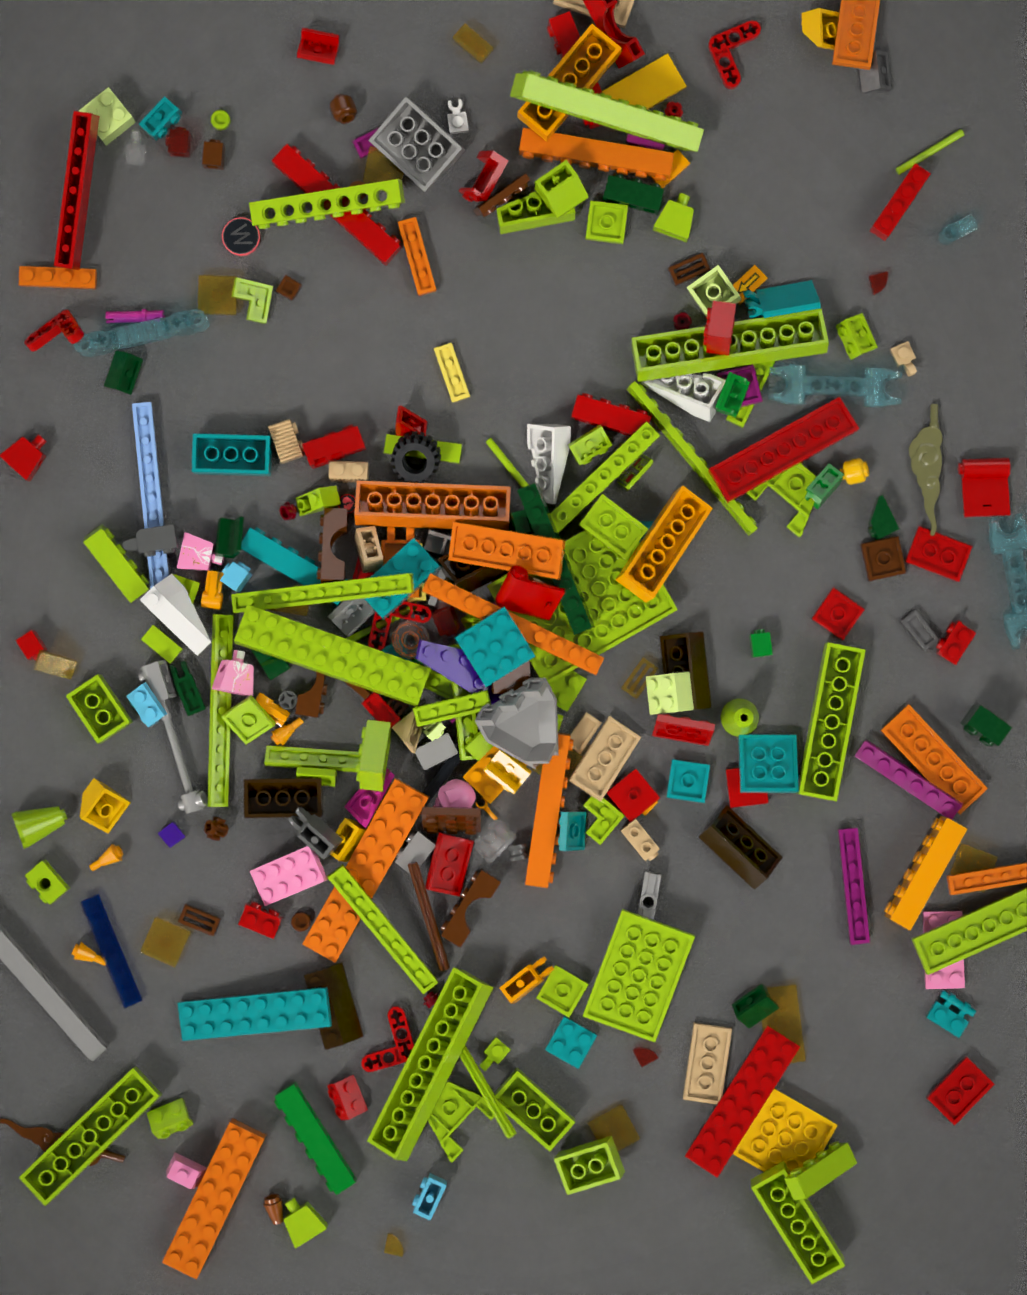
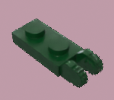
M184 660L181 662V667L186 676L179 678L177 668L174 665L170 666V670L175 680L174 684L189 717L206 710V706L194 677Z

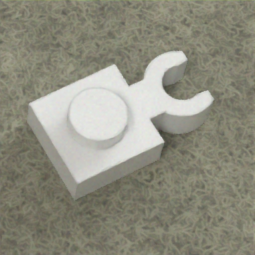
M458 99V107H453L451 100L448 101V108L452 112V114H447L450 135L469 132L466 112H460L463 107L461 99Z

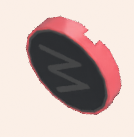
M243 217L234 218L225 225L222 232V241L230 253L237 256H247L257 249L260 243V231L257 226H252L250 219Z

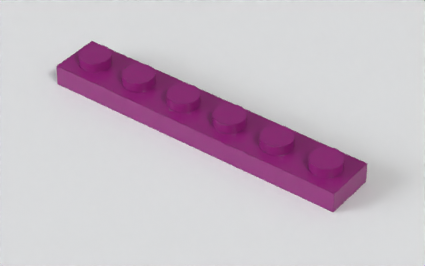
M866 739L855 754L856 758L951 820L963 805Z
M858 828L838 829L850 945L870 943Z

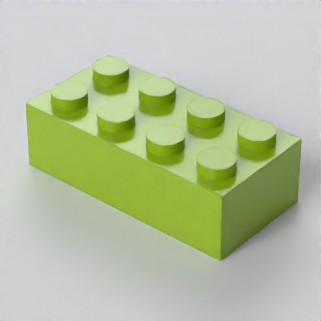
M518 1067L494 1093L502 1109L549 1152L575 1124V1118Z

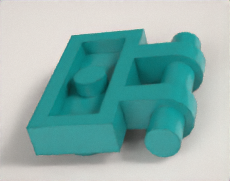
M942 990L939 996L945 999L943 1004L935 1001L925 1017L960 1038L969 1021L963 1018L964 1015L967 1013L973 1017L976 1010L971 1007V1004L957 999L956 995L952 992L948 993ZM951 1004L959 1008L957 1014L948 1009Z

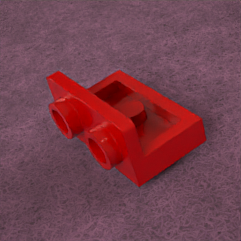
M302 28L297 58L334 65L339 50L340 36Z
M354 1075L327 1085L329 1089L328 1095L333 1100L336 1107V1115L341 1121L350 1120L368 1111Z

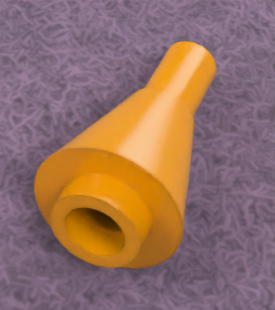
M298 717L292 723L271 731L273 734L271 739L277 746L279 744L284 746L294 733V730L304 723L303 720Z
M111 844L98 860L89 865L90 869L95 871L101 866L122 861V849Z
M80 942L79 945L75 944L71 953L74 955L73 959L94 961L104 966L108 960L97 955L96 952L83 942Z

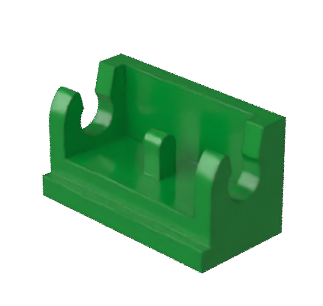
M729 372L715 406L716 411L737 418L750 382L742 376Z
M828 464L806 488V500L808 501L812 498L815 501L814 507L818 510L841 484L844 474L831 464Z

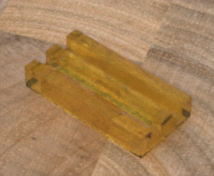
M643 657L621 689L637 699L647 686L646 680L636 694L633 690L650 667L653 670L649 676H654L659 668ZM643 663L647 664L644 670L639 675V677L634 682V684L631 686V688L628 689V684L631 682V680L636 675L638 670L641 668Z

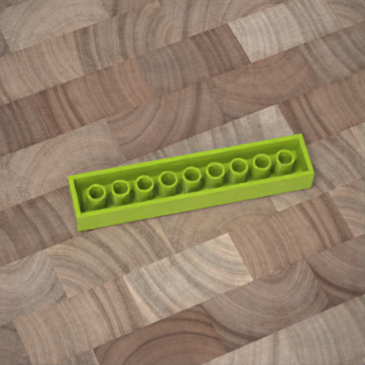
M523 71V73H516L510 97L682 151L698 152L704 129L698 127V123L681 121L679 117L666 116L663 112L657 110H646L647 107L637 104L632 105L626 100L611 99L612 96L597 94L594 93V90L588 88H576L577 85L569 82L558 83L559 79L549 76L540 77L541 74L538 72Z
M822 308L734 322L729 356L706 353L707 345H703L705 326L632 337V353L638 382L827 353L829 345Z
M248 604L234 639L235 644L416 707L419 704L431 669Z
M453 967L367 1142L395 1160L408 1161L494 987L465 970Z

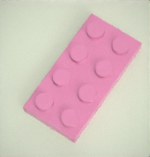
M309 846L250 871L264 906L328 880L318 855Z
M923 911V933L961 917L962 911ZM964 959L932 974L927 975L925 973V989L965 988Z

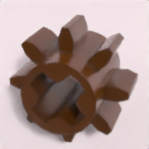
M213 816V820H208L204 826V831L208 834L207 838L215 841H220V837L224 838L228 833V825L225 824L226 820Z

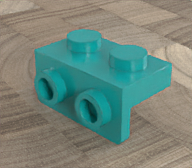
M164 96L139 123V126L157 141L159 138L162 139L168 133L167 129L172 124L178 123L182 112Z

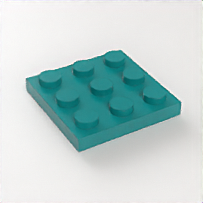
M502 607L455 637L485 687L535 657V654L505 607Z
M797 735L738 736L740 793L799 792Z

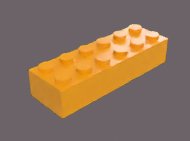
M591 24L548 76L559 79L558 83L569 82L577 85L576 88L592 89L620 56L622 48L595 25ZM525 102L517 113V118L546 142L569 116L568 114L529 102Z
M682 485L676 489L615 580L645 603L652 600L713 508Z
M940 816L939 819L936 818L931 825L933 830L930 835L927 834L923 839L922 845L924 846L920 852L917 851L912 859L914 863L911 869L908 868L905 871L902 885L896 887L893 893L895 895L893 901H889L884 909V912H886L885 917L910 931L967 831V828L947 817Z

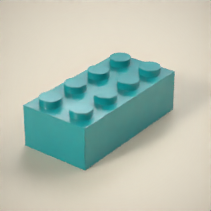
M193 433L192 473L205 475L271 476V436Z
M413 538L370 578L412 573L415 592L426 582L430 573L434 575L440 570V566ZM413 593L365 598V600L385 620Z

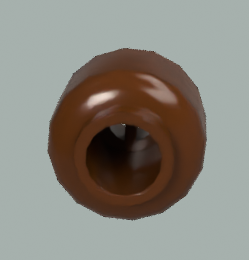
M338 94L330 102L333 118L337 122L347 124L354 120L357 108L351 96Z

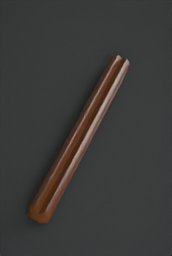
M411 862L408 864L409 872L439 969L444 971L449 969L450 966L417 862Z

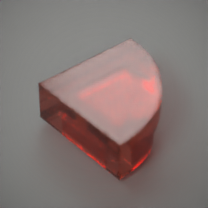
M888 271L868 277L873 296L880 293L886 286Z
M642 1047L632 1049L641 1067L659 1058L650 1049Z

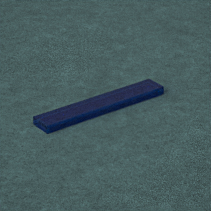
M99 894L81 901V907L123 1008L125 1009L143 1001Z

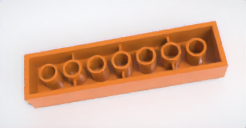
M357 480L354 512L355 525L452 529L453 522L456 521L509 530L511 486Z
M231 1119L162 1263L194 1279L198 1278L267 1136L266 1134L236 1119Z

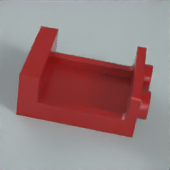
M493 150L479 151L476 158L485 163L472 188L459 189V192L463 194L462 197L469 202L487 201L509 160Z

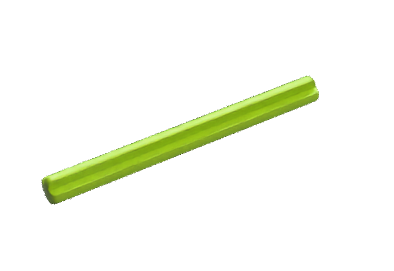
M465 1045L459 1057L505 1136L512 1138L516 1135L514 1127Z

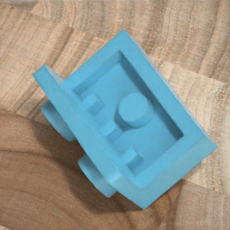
M146 682L126 696L129 699L130 705L135 708L140 715L141 721L147 727L158 723L161 718L167 715V712Z

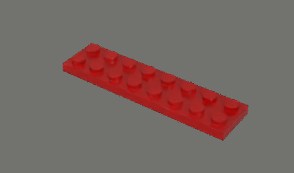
M838 397L709 468L708 472L727 503L852 435L860 428L841 398Z
M767 1025L685 1154V1157L718 1178L800 1049V1046Z

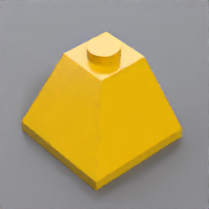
M817 8L801 13L802 32L817 47L834 50L839 12Z
M93 778L82 793L80 818L98 829L109 833L131 802L108 785Z

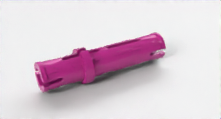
M142 309V311H106L105 318L107 319V324L133 322L147 324L148 322H164L165 314L164 310L147 311V309Z

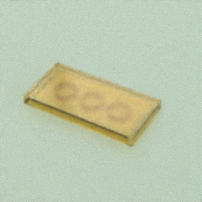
M796 984L766 987L770 998L778 1004L779 1009L761 1021L762 1030L764 1031L768 1025L800 1046L791 1063L806 1061Z

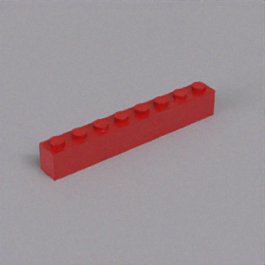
M73 111L54 266L80 270L100 117L92 113Z
M286 144L271 160L273 165L305 194L341 188L336 183L332 185L328 181L330 178L323 171L319 173L314 168L316 165L307 158L305 160L302 158L300 150L294 145L290 147ZM344 197L342 199V205L344 207H347L350 203L349 198ZM328 199L323 204L325 210L331 207V202ZM365 209L362 210V214L351 215V212H345L343 217L333 218L385 266L401 250L400 241L393 234L389 236L385 232L386 228L380 222L375 223L372 221L371 214Z

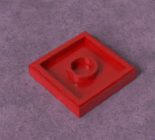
M833 587L811 619L843 641L865 609Z

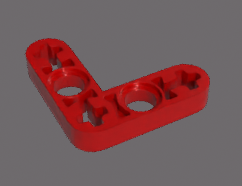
M752 20L711 37L709 40L708 49L722 82L728 89L737 88L741 81L740 73L730 50L758 38L761 26L756 21ZM749 26L756 28L755 34L749 32L745 34V39L743 38V33L749 30ZM737 33L740 36V40L732 42L729 39V35ZM725 36L726 42L720 45V49L713 47L714 41L721 43L724 41L723 37ZM727 58L730 64L727 67H722L719 64V60ZM731 68H733V70L730 71L732 78H737L735 80V84H732V82H728L729 74L727 71H729Z
M64 310L28 336L24 343L31 352H34L61 332L71 344L79 342L83 338L84 332L71 312Z
M404 601L390 614L389 618L385 619L387 627L383 630H379L376 627V622L382 618L375 611L368 640L369 647H375L372 644V640L375 641L377 638V634L373 635L374 631L378 633H385V637L380 636L382 646L374 649L382 651L385 648L392 617L418 623H427L432 617L431 610L427 606ZM402 605L410 607V612L406 616L399 613V608ZM413 606L417 607L416 611L422 612L425 609L429 616L421 620V617L415 614V618H411Z
M393 1006L388 1012V1020L396 1046L365 1055L361 1062L362 1068L365 1071L373 1072L407 1061V1055L402 1054L404 1045L399 1046V1043L410 1040V1043H407V1048L411 1050L414 1047V1041L402 1007ZM394 1010H397L398 1013H402V1015L399 1016L400 1023L404 1021L405 1024H399L398 1026L394 1027L393 1024H397L396 1018L391 1017V1015L394 1013ZM400 1028H404L407 1031V1036L404 1039H400L396 1035V1031ZM386 1052H391L394 1055V1060L390 1063L385 1062L383 1059V1055ZM380 1054L382 1065L379 1066V1062L374 1063L372 1068L369 1065H365L368 1060L367 1058L377 1060L378 1057L376 1055Z

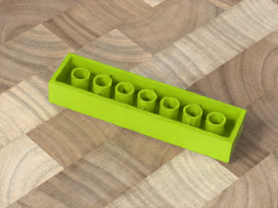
M829 642L824 644L798 781L799 792L796 794L837 801L865 649Z
M138 1067L132 1068L40 1156L19 1179L44 1206L50 1204L163 1094Z

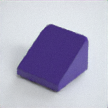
M175 821L158 832V835L169 848L186 837Z

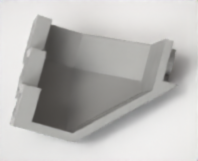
M546 678L527 679L522 682L524 686L515 691L511 689L499 696L500 700L491 706L489 703L484 705L475 719L486 742L533 769H536L538 764H549L553 755H559L557 698Z

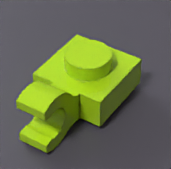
M495 1037L484 1050L487 1057L481 1062L479 1067L486 1071L493 1061L499 1064L511 1049Z

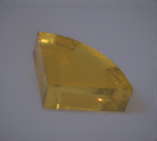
M388 1233L384 1253L403 1257V1246L400 1240L394 1234Z

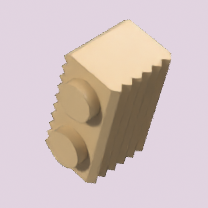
M290 419L268 426L282 464L304 457L302 453L304 451L302 440L298 441L296 436L299 433L296 422L292 423Z
M329 461V479L331 482L338 481L339 483L341 481L343 483L345 481L347 483L349 481L350 483H356L357 480L369 481L368 462Z

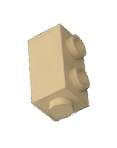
M636 819L620 830L644 861L647 859L651 861L659 855L657 851L660 848Z

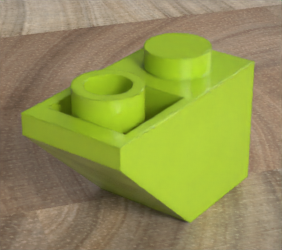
M336 486L317 488L295 498L300 516L324 511V508H333L341 504Z

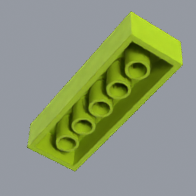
M783 1161L752 1178L751 1189L810 1283L814 1284L845 1266V1259L808 1198L801 1200L793 1199L784 1180L791 1175L790 1170Z

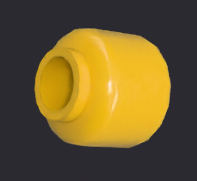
M861 458L845 461L843 468L840 469V472L844 474L842 480L845 479L849 485L863 483L869 476L868 464L866 461L863 462Z

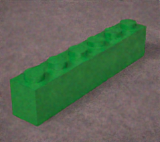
M296 1081L276 1093L274 1096L276 1099L274 1100L275 1105L285 1113L286 1116L284 1118L290 1127H294L296 1131L294 1134L300 1143H304L307 1148L305 1152L309 1159H314L316 1162L315 1168L320 1176L324 1175L327 1182L325 1183L329 1191H334L338 1195L355 1184L357 1181L356 1176Z

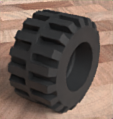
M414 431L411 435L406 433L404 438L400 437L391 455V465H394V473L398 472V478L403 477L404 482L410 480L412 481L411 483H416V481L424 483L425 479L429 481L436 474L441 459L440 447H437V441L431 440L432 436L428 435L426 437L424 432H421L419 435L417 431ZM412 450L420 451L425 455L427 462L422 465L411 464L405 454Z

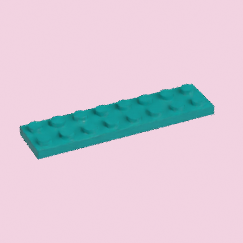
M327 987L178 1002L182 1041L332 1026Z

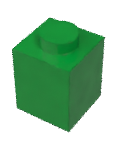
M765 629L753 630L754 634L749 635L752 658L773 655L770 632L765 633Z

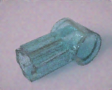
M970 214L952 224L946 225L939 232L938 239L941 244L950 245L954 241L978 230L977 222ZM945 231L951 232L952 239L945 236Z

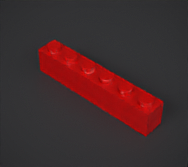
M570 11L550 18L548 20L549 26L546 27L549 37H553L555 40V44H553L557 55L560 54L561 58L567 54L580 38ZM597 82L591 90H594V93L601 94L602 91ZM583 120L584 125H588L590 130L602 126Z

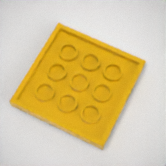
M774 1088L733 1155L763 1172L783 1161L789 1170L792 1171L795 1168L804 1166L803 1162L816 1158V1154L825 1149L838 1125Z

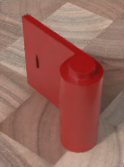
M1009 457L962 459L961 463H958V474H961L964 517L1010 516Z
M514 565L510 568L495 597V602L499 607H505L506 610L550 620L565 593V589L528 580L527 570L520 565Z

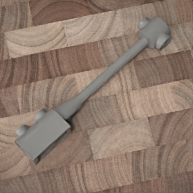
M162 660L142 666V671L138 673L139 680L142 683H147L167 712V715L161 719L164 721L186 794L181 795V800L178 801L179 809L185 811L186 814L204 809V806H207L208 797L204 791L199 792L197 790L193 792L171 721L170 699L177 697L167 662Z

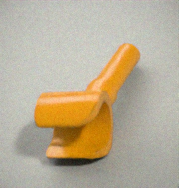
M481 797L485 801V805L480 807L476 802V806L483 809L496 821L498 818L488 807V801Z

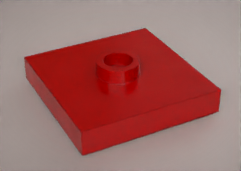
M636 768L607 791L608 796L630 822L660 799Z
M739 768L725 769L730 808L769 803L767 793H740Z

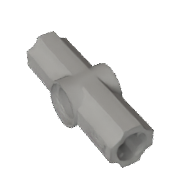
M645 871L638 914L654 920L662 874ZM645 897H652L654 903L647 906L643 903V899Z

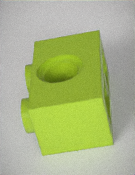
M46 859L42 860L25 875L27 884L32 889L36 888L40 893V899L45 904H53L70 889L69 885ZM44 878L50 880L51 885L49 888H45L42 885Z

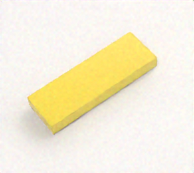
M452 342L434 348L452 403L469 398L470 394Z

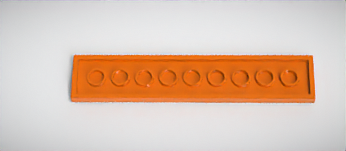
M397 778L393 781L346 865V869L371 899L421 813L422 807L425 806L429 796ZM335 886L302 943L334 963L338 960L361 919Z

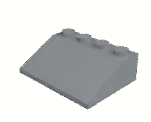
M408 97L401 101L368 140L424 192L453 166L466 151L464 147Z

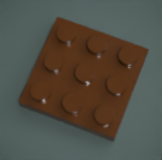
M527 174L518 177L475 208L473 211L476 216L482 215L485 217L497 209L495 205L498 204L500 206L513 198L511 196L512 193L515 195L527 188V182L530 181Z
M422 807L423 831H427L430 834L446 831L447 834L465 832L468 835H475L477 832H481V808Z

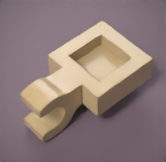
M907 341L891 348L890 352L897 367L903 365L908 377L916 374L917 370L911 362L916 357L909 342Z

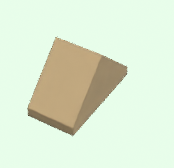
M412 711L395 724L392 729L411 753H415L423 726L417 727L414 712Z

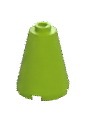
M734 699L724 706L720 719L725 731L738 737L739 735H749L756 729L759 722V714L755 705L750 701ZM742 714L745 715L744 721H741L740 716Z
M59 806L11 813L24 849L65 825L64 820H67L65 810H60Z

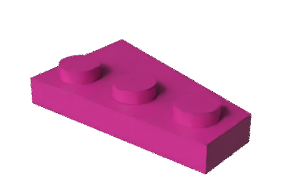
M388 768L386 769L383 792L359 789L344 806L365 828L395 776Z

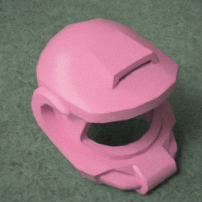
M460 779L450 780L440 787L433 807L472 808L476 799L474 789L466 781Z

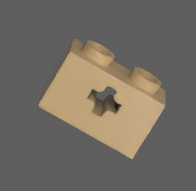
M375 526L357 528L355 543L363 573L378 571L383 566V555Z

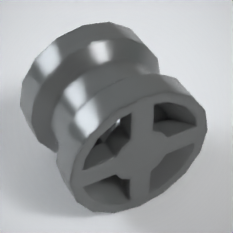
M288 690L282 692L278 699L279 705L287 710L294 709L297 704L298 695Z
M526 843L507 846L511 854L509 857L510 861L529 858L525 851Z

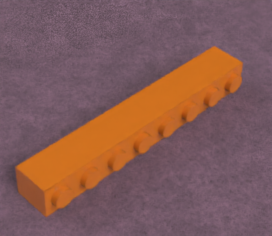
M523 128L519 147L520 155H523L522 157L526 159L537 157L545 162L560 161V164L567 160L570 165L572 163L579 164V167L589 169L591 166L597 167L599 171L603 172L615 170L617 171L616 173L621 175L633 173L639 178L652 176L657 181L670 180L674 158L673 152L554 133L546 142L529 128Z
M558 732L559 755H553L549 764H542L525 885L548 888V884L553 883L554 872H550L551 864L555 865L557 853H553L554 845L558 846L560 834H556L557 826L560 827L559 819L561 815H559L560 807L564 808L565 802L562 790L567 788L568 777H564L565 769L569 770L571 758H567L568 750L572 751L574 739H570V734Z

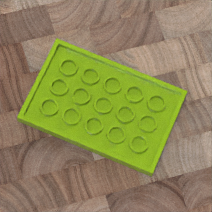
M622 909L584 1009L583 1017L655 1042L695 935Z

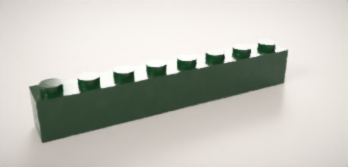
M533 483L518 489V494L534 534L560 539L539 484ZM564 550L560 579L552 578L555 587L565 589L561 603L572 631L576 635L595 626Z

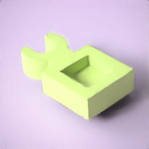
M442 722L424 725L423 728L425 730L423 732L433 741L435 738L438 739L442 736L446 727Z

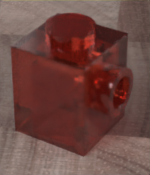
M175 127V129H170L169 135H166V146H168L170 156L190 157L191 133L186 128Z
M449 605L437 609L432 614L440 636L446 634L448 637L457 633L461 624L453 606Z

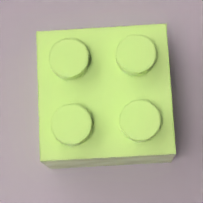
M109 87L79 110V112L100 116L97 135L106 146L136 123Z
M719 265L687 287L689 293L706 317L708 307L712 308L713 300L736 304L741 301L739 293Z
M690 672L646 676L650 715L694 710Z

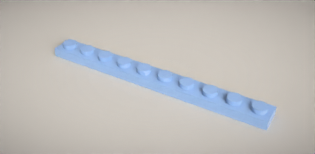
M152 402L133 403L132 410L144 529L164 526ZM163 551L156 552V556L147 557L150 589L169 576L168 556Z

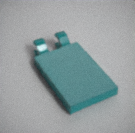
M812 280L758 289L756 293L750 290L744 291L745 298H750L744 300L745 306L749 309H754L748 311L749 318L763 315V318L821 308Z

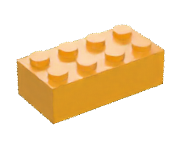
M495 746L463 776L490 804L504 790L500 783L489 778L487 773L484 772L486 766L500 750Z

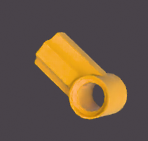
M207 570L205 590L201 598L202 608L221 610L223 583L220 579L224 575L222 572Z
M259 692L255 699L276 724L281 727L285 724L291 714L288 710L274 703V700Z

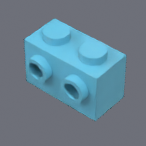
M240 561L238 563L232 562L224 567L222 571L224 575L220 581L234 591L241 593L253 574L249 572L251 568Z
M432 1173L429 1174L428 1178L424 1176L420 1188L423 1189L420 1195H415L412 1202L414 1206L413 1213L431 1221L447 1186V1180Z

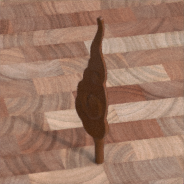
M0 1119L1 1124H7L21 1137L32 1140L44 1152L64 1134L62 1132H53L45 1127L25 1128L12 1120ZM106 1149L89 1166L97 1164L101 1158L124 1163L126 1156Z

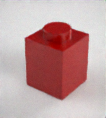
M30 630L15 640L28 660L34 659L37 661L45 655L43 652L48 650L35 630Z

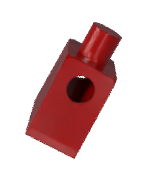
M39 434L31 442L23 436L2 452L0 457L25 480L30 482L46 458V455L40 449L47 441Z

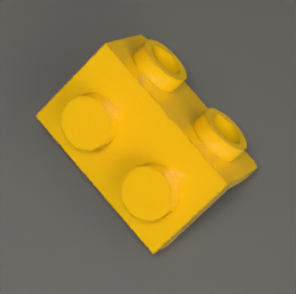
M502 750L497 752L484 769L489 778L496 780L506 791L512 794L516 793L532 772L519 760Z

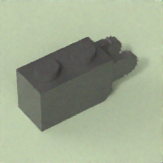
M176 525L140 529L136 533V538L124 541L123 548L128 552L138 551L140 554H144L145 557L156 556V552L163 551L164 554L175 553V549L180 548Z
M298 807L296 813L305 823L295 816H291L289 822L298 830L297 836L323 860L336 850L343 839L315 814L312 816L302 807Z

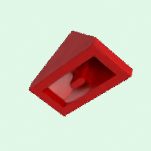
M402 405L398 406L396 435L404 436L406 433L411 435L412 432L417 431V434L420 435L421 432H424V436H426L428 421Z

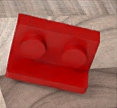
M960 620L949 624L946 629L948 634L944 639L941 638L936 645L937 651L935 653L953 665L958 663L976 635V632L963 625Z
M251 901V904L246 903L238 925L274 939L283 918L279 916L280 912L269 909V911L261 908V904Z

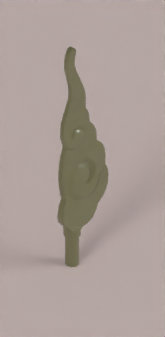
M931 404L929 427L923 428L909 447L911 469L917 476V483L922 489L924 508L932 526L931 536L935 535L937 529L934 506L940 493L938 478L942 467L940 449L942 432L939 430L938 404Z

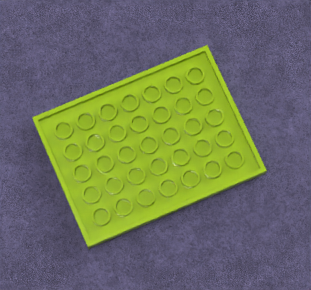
M584 530L566 540L564 550L595 627L574 635L561 600L550 620L510 610L507 611L600 655L678 609L664 584L656 596L645 603L615 580L639 545V542L624 560ZM528 574L548 585L555 586L552 578ZM507 575L487 585L494 600ZM528 643L535 654V657L530 659L531 665L538 677L546 678L549 684L577 668V666Z

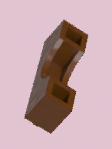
M324 508V515L320 516V526H323V533L320 532L319 544H322V550L318 552V562H321V568L317 570V580H321V584L345 581V562L336 558L331 549L339 537L348 534V509Z
M316 672L317 677L314 686L308 692L298 695L295 714L319 718L320 714L324 713L325 703H322L323 695L327 694L328 684H325L327 675Z
M483 869L480 872L476 871L470 880L473 884L470 888L466 887L460 896L463 898L460 905L455 904L450 912L453 915L450 921L445 920L440 928L443 931L441 936L460 948L471 932L465 919L467 907L476 899H491L501 883V880Z

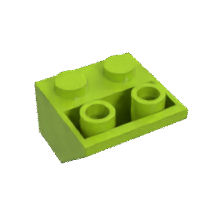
M567 160L535 181L536 192L557 219L589 198L578 174Z

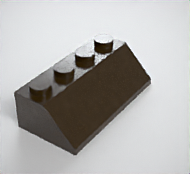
M449 553L437 559L447 581L468 592H472L509 572L508 570L448 560Z
M704 632L660 636L664 674L690 672L694 710L712 708Z
M321 778L244 779V818L299 817L296 813L298 807H302L312 816L314 814L317 817L323 816Z
M728 805L718 813L699 835V838L754 890L768 879L783 858Z
M343 962L305 973L304 979L307 989L328 988L332 1026L319 1028L325 1050L364 1037Z

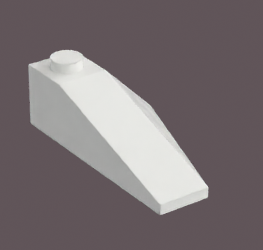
M703 373V375L687 374L641 381V384L691 415L710 422L717 412L715 406L726 380L712 374Z
M527 424L528 449L532 451L533 460H531L532 467H535L537 475L535 483L539 484L545 502L556 504L569 453L568 444L571 439V426Z
M170 574L154 585L140 599L197 656L211 643L186 588L173 574Z

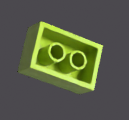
M97 674L66 695L97 744H102L133 723L101 674Z
M367 720L366 727L362 728L361 737L363 740L359 746L360 758L356 764V781L360 782V789L383 792L391 744L390 722Z
M612 1136L560 1151L554 1158L567 1195L619 1180L625 1173Z

